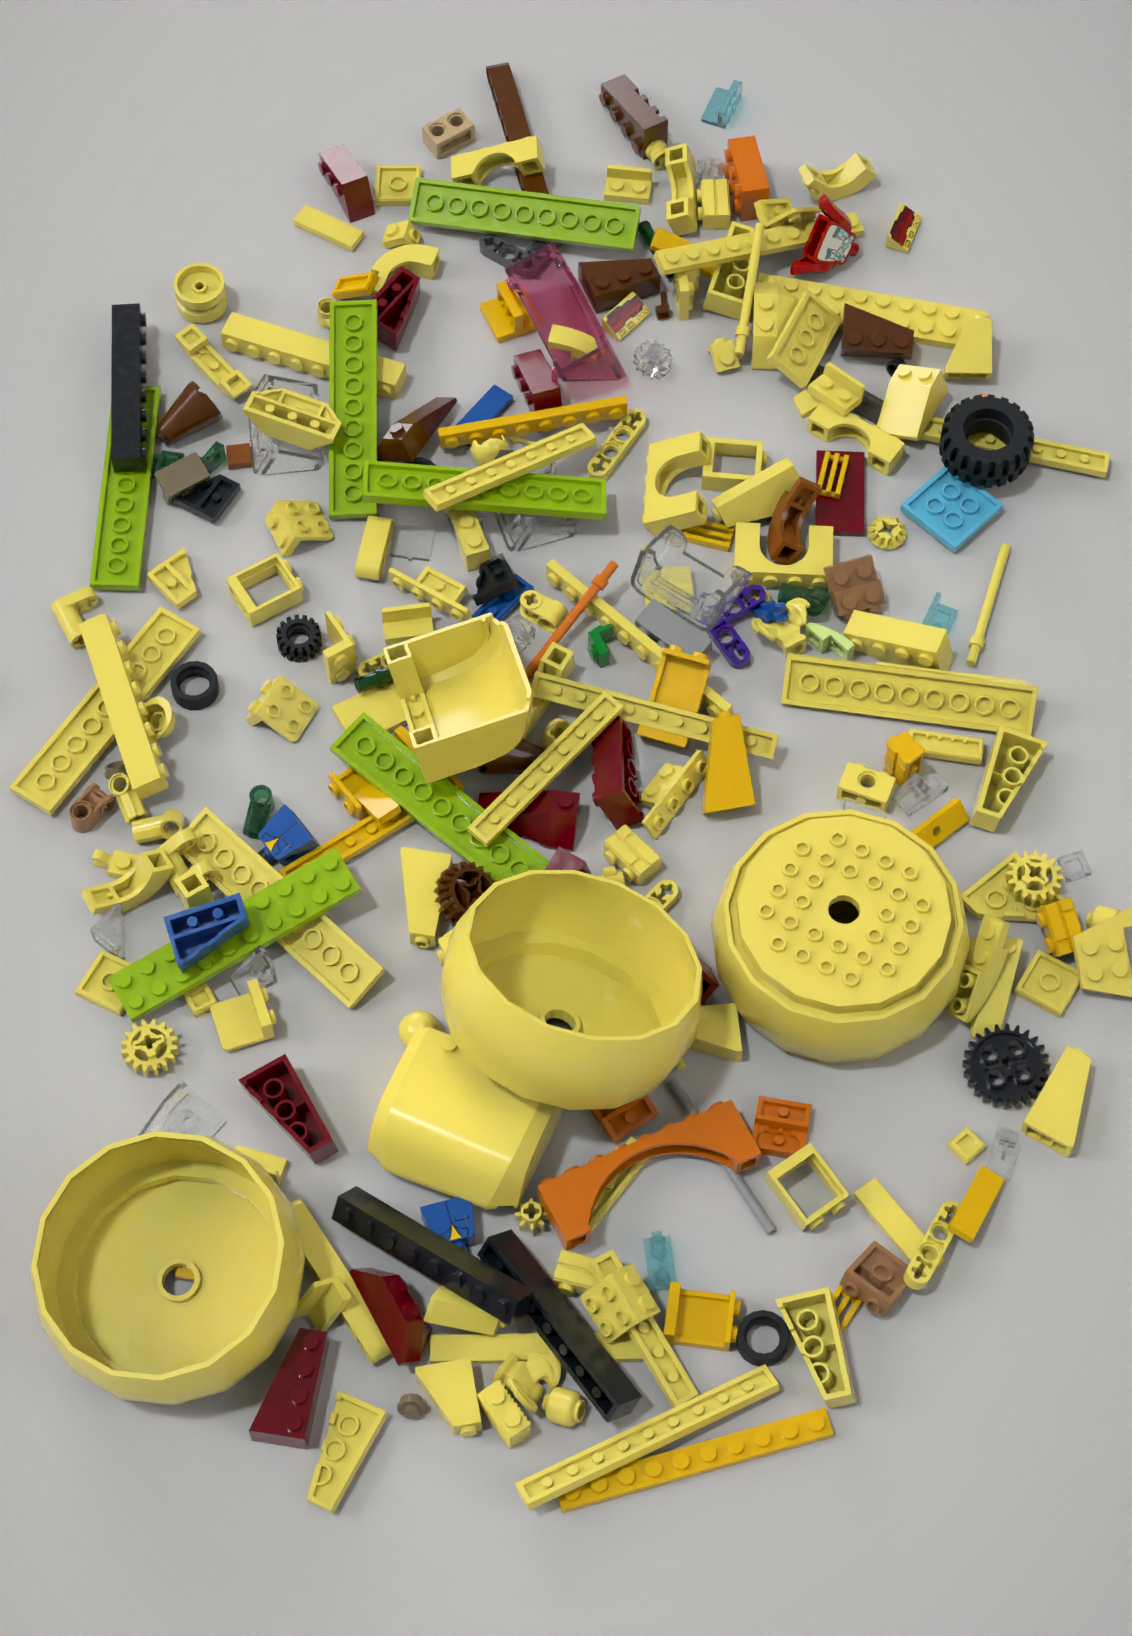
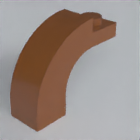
M799 476L789 492L785 490L773 513L768 531L767 547L771 560L783 565L794 564L804 548L800 539L801 526L808 510L822 491L819 484Z

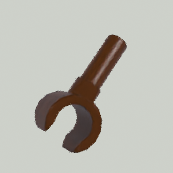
M665 291L661 292V305L655 306L658 320L669 318V304H667V293Z

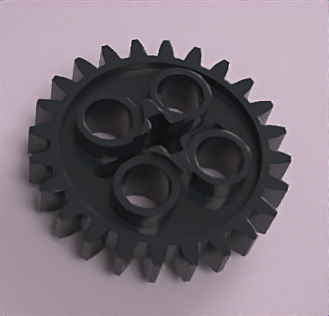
M1006 1023L1004 1030H1000L999 1026L995 1024L994 1032H991L986 1027L984 1028V1037L976 1033V1042L969 1041L968 1048L970 1050L964 1051V1057L967 1060H963L962 1067L967 1070L964 1071L963 1077L971 1078L967 1082V1087L976 1086L973 1095L977 1096L982 1093L983 1103L989 1098L993 1099L992 1107H995L998 1101L1002 1102L1004 1109L1007 1108L1008 1102H1012L1014 1108H1017L1018 1100L1027 1105L1028 1095L1036 1099L1038 1094L1036 1090L1042 1091L1044 1087L1042 1082H1047L1049 1077L1045 1073L1050 1070V1065L1045 1063L1049 1059V1054H1041L1045 1049V1045L1036 1046L1038 1036L1031 1039L1028 1038L1030 1030H1026L1023 1034L1019 1033V1025L1015 1027L1014 1031L1010 1030L1008 1023ZM1017 1047L1020 1050H1022L1023 1053L1019 1055H1014L1009 1051V1049ZM985 1053H993L997 1058L988 1060L983 1055ZM1002 1063H1006V1065L1010 1067V1069H1006L1005 1065H1002ZM1025 1072L1029 1078L1025 1080L1019 1079L1016 1073ZM998 1077L1003 1083L995 1085L990 1082V1079Z

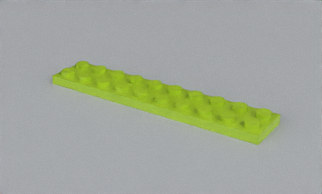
M416 177L408 220L415 225L634 253L641 206Z
M377 299L330 302L329 406L336 417L342 422V425L334 442L329 444V518L378 517V503L362 502L364 460L378 461Z
M143 386V389L146 388L147 403H143V408L147 410V422H143V427L147 429V442H143V447L147 448V461L143 462V471L114 473L111 461L110 410L89 584L93 590L140 591L157 438L156 426L159 420L162 393L161 386Z
M364 460L362 502L432 507L423 498V490L467 472L471 468ZM527 473L447 507V509L605 521L607 514L606 479Z
M364 712L329 747L330 752L377 790L391 797L404 812L467 863L475 862L476 868L483 866L484 873L491 872L490 879L492 881H500L529 870H544L548 865L549 861L507 827L487 848L467 832V827L485 809L446 778L426 784L416 754Z
M336 848L243 900L251 925L182 973L179 969L171 942L107 977L132 1023L357 896L362 893L361 888Z

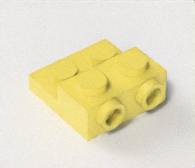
M699 268L674 273L673 286L679 321L688 320L689 310H693L692 301H695V291H699L698 277H696L700 276Z

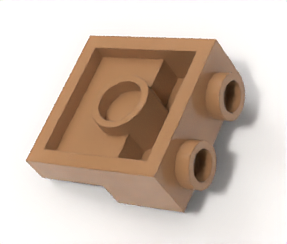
M868 554L823 567L834 615L842 616L843 619H850L854 610H866L867 613L880 610V605L886 604L881 580L877 579L872 555Z
M874 1240L845 1271L839 1284L843 1286V1291L846 1295L857 1297L863 1301L869 1312L873 1314L879 1313L884 1317L908 1288L903 1278L908 1265ZM916 1271V1273L914 1274V1277H915V1278H917V1276H918V1274H919L917 1271Z

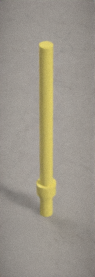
M756 223L740 322L736 326L735 332L737 340L734 354L737 356L744 355L746 339L749 338L750 333L748 325L765 228L763 223Z
M1002 543L976 630L968 644L970 650L966 664L969 666L976 665L979 652L983 650L985 643L984 634L1011 547L1008 543Z

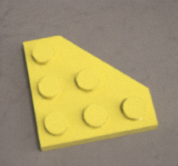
M1016 851L962 893L964 907L976 918L983 919L984 914L1001 920L1037 922L1035 915L1038 913L1037 907L1042 906L1040 901L1036 900L1034 906L1031 905L1029 899L1021 903V896L1013 897L1014 889H1007L1008 880H1005V876L1008 871L1009 862L1013 863L1014 856L1016 855L1022 858ZM1018 872V873H1017V878H1018V880L1020 881V880H1021V878L1019 877V874H1020V873ZM1055 893L1053 900L1046 897L1044 905L1064 899V897L1060 893Z

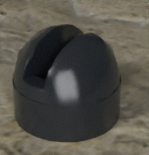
M895 358L887 363L886 370L891 377L899 364L907 365L903 359Z

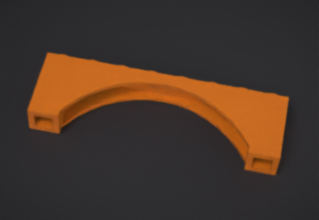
M730 1099L724 1103L718 1101L704 1112H693L685 1120L677 1124L674 1122L662 1127L659 1132L652 1135L651 1133L644 1134L632 1144L619 1145L605 1156L597 1155L591 1158L585 1165L580 1167L577 1165L572 1166L558 1177L550 1176L542 1180L537 1185L536 1196L564 1250L568 1251L590 1241L591 1228L589 1222L600 1195L617 1175L637 1162L661 1155H693L733 1169L735 1175L758 1165L762 1153L732 1100Z

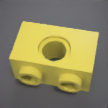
M848 762L838 785L836 799L884 815L894 792L896 778L887 772H878L867 768L863 764ZM867 784V785H870L871 787H870V788H866V787H863L862 785Z

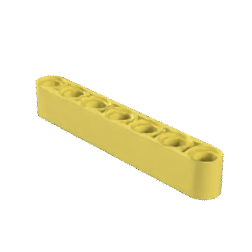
M297 1198L291 1204L300 1234L305 1262L317 1281L339 1276L352 1297L339 1315L369 1362L373 1365L390 1355L391 1351L348 1270L301 1198Z

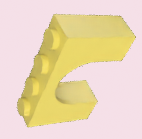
M701 431L649 444V451L646 456L648 465L647 474L645 475L646 493L643 497L645 507L642 522L644 527L654 536L703 525L707 522L708 503L697 491L666 497L667 487L677 474L690 468L710 464L711 443Z
M736 522L733 585L745 587L760 585L769 588L777 586L790 587L792 589H828L823 567L833 565V526L809 525L807 554L797 563L779 565L769 561L761 552L760 523Z

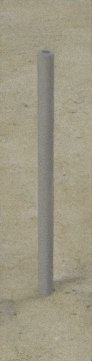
M676 1078L671 1079L667 1084L686 1113L689 1115L693 1112H698ZM721 1164L767 1235L773 1234L777 1230L740 1173L735 1175L733 1169Z

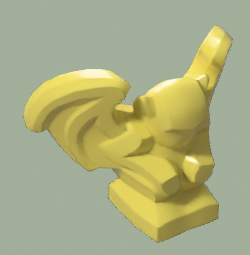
M794 598L786 603L789 620L781 623L771 620L766 624L762 619L754 618L751 621V627L755 633L762 634L772 642L776 641L779 647L783 649L786 658L787 653L801 654L806 649L807 638L804 634H800V628L806 626V608H809L810 604L803 598Z
M548 1350V1354L529 1353L527 1362L518 1361L517 1356L512 1352L499 1366L491 1382L502 1381L505 1389L509 1393L513 1392L519 1402L529 1412L534 1414L538 1409L536 1403L540 1401L542 1393L545 1392L543 1386L538 1382L544 1380L551 1392L559 1383L561 1364L551 1350Z

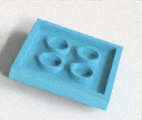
M944 466L901 504L900 511L955 553L1003 510L1004 504L979 485L977 488L971 486L969 482L963 483L959 481L958 476H952L948 472V467Z

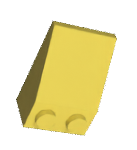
M899 364L889 381L877 427L891 436L918 441L948 391L941 369Z

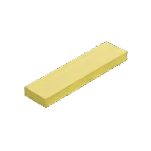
M630 1136L625 1144L629 1145L637 1140ZM649 1158L628 1167L608 1184L594 1207L589 1222L591 1233Z
M874 1178L854 1192L853 1196L910 1263L924 1238V1234L878 1180ZM922 1251L925 1259L935 1260V1255L931 1251ZM943 1257L940 1259L936 1269L944 1263L945 1259ZM920 1266L917 1269L919 1275H921V1273L924 1270V1268H921Z

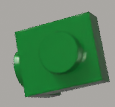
M610 624L597 626L588 632V653L593 661H597L600 668L609 665V650L605 643L612 640L613 628Z

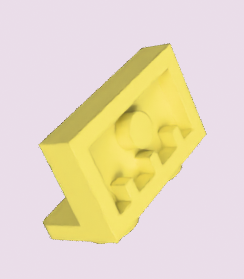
M607 165L604 201L649 205L653 170L643 167Z
M831 362L825 364L823 374L808 385L807 392L842 416H845L861 404L865 385Z

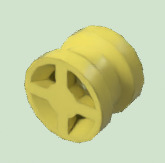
M663 140L653 141L645 150L646 156L652 160L651 163L656 169L666 167L665 148H667V145Z

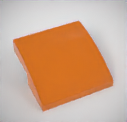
M648 1095L615 1109H589L614 1143L659 1115Z
M759 1095L752 1137L761 1153L788 1158L803 1148L806 1144L812 1104Z

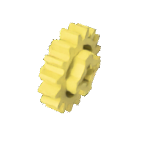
M1034 850L1033 855L1029 856L1026 851H1023L1022 858L1016 855L1014 856L1013 863L1009 862L1008 871L1005 876V880H1008L1007 889H1014L1012 896L1020 895L1021 903L1029 899L1032 906H1034L1036 900H1039L1044 905L1046 897L1053 900L1055 893L1060 891V884H1062L1063 876L1060 875L1062 868L1061 866L1054 867L1056 859L1047 860V853L1038 856L1037 850ZM1018 872L1020 873V874H1019V877L1021 878L1020 881H1019L1018 878H1017V873H1018ZM1048 874L1050 875V878H1051V883H1050V884L1048 883V882H1049V879L1047 878V875H1048Z
M152 1019L151 1024H147L145 1020H142V1026L140 1027L133 1024V1032L125 1031L124 1034L127 1040L121 1041L123 1049L121 1054L123 1059H125L126 1066H133L134 1073L136 1074L142 1069L144 1076H148L149 1071L152 1070L155 1075H158L159 1068L167 1071V1063L174 1064L176 1062L174 1055L179 1054L178 1046H176L179 1042L177 1036H174V1029H167L166 1022L164 1021L157 1025L156 1019Z

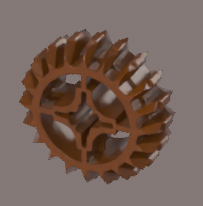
M464 861L452 864L448 869L441 872L440 878L435 882L438 887L433 892L438 897L434 902L441 905L438 912L446 914L444 920H452V927L457 924L469 907L494 882H497L490 879L491 872L484 873L483 866L476 868L475 862L467 864ZM457 879L467 881V883L457 881Z

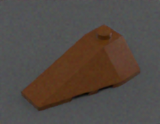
M436 397L395 422L389 428V431L377 448L378 461L413 462L457 403L456 397Z

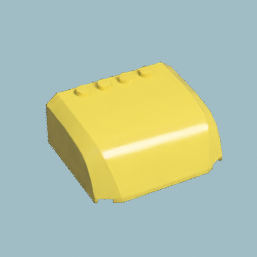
M491 612L383 648L426 784L476 768L509 753L526 736L531 722L533 693L509 625L504 621L500 622L495 619Z
M430 1027L417 1028L379 1102L369 1135L367 1152L369 1154L372 1153L380 1161V1165L386 1172L455 1198L459 1197L470 1201L472 1204L484 1209H497V1206L514 1205V1208H518L560 1120L563 1108L523 1098L485 1076L454 1043L452 1035Z

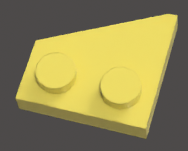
M184 547L147 573L148 580L178 610L197 597Z

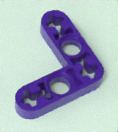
M750 585L708 608L702 614L704 630L729 665L735 669H743L749 665L750 651L732 624L753 613L754 609L761 607L760 604L766 601L765 589L760 585ZM751 593L759 596V599L751 598ZM732 604H737L741 607L737 613H730L727 608ZM709 618L717 619V623L709 622ZM723 634H729L733 637L729 643H723L719 638ZM733 648H736V652L738 653V655H743L742 660H740L738 657L735 658Z

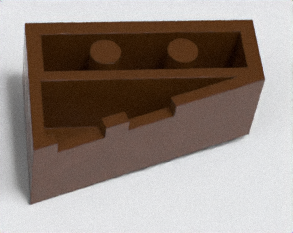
M652 258L578 262V281L596 314L616 307L631 292L637 294L640 299L660 293V273Z
M845 303L840 356L911 360L914 330Z

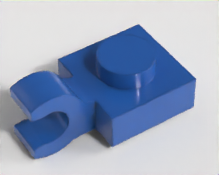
M766 601L760 604L761 607L753 610L754 618H760L763 622L775 620L777 623L789 620V617L786 616L787 611L784 602Z

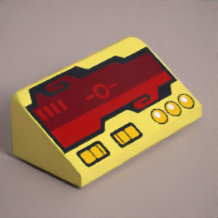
M903 203L900 204L888 232L886 247L908 253L922 217Z
M631 292L603 317L602 329L618 341H621L650 314V310L637 294Z

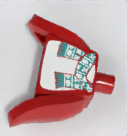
M823 194L818 200L819 209L823 214H818L802 252L804 257L796 259L791 264L790 275L828 272L836 265H843L848 255L854 257L859 252V245L854 243L856 234L851 232V220L829 200L826 194Z

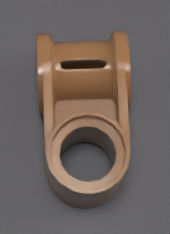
M91 784L70 806L69 814L73 829L79 833H87L92 830L113 809L116 797L101 791L99 785Z

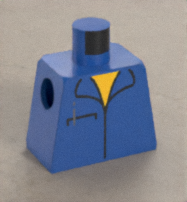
M286 804L278 810L258 833V837L265 845L258 854L268 863L276 859L284 867L320 846L294 811Z
M456 1197L420 1207L422 1221L428 1229L467 1251L466 1247L476 1244L472 1202Z

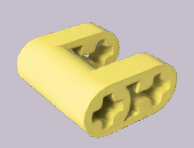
M84 587L55 600L51 605L53 614L73 648L85 646L79 625L101 616L98 615L83 622L79 615L93 608L98 603V597L91 587Z
M192 828L182 829L157 848H163L174 866L168 881L177 898H180L174 880L196 867L206 881L216 873L209 860L201 861L188 870L181 855L198 841Z

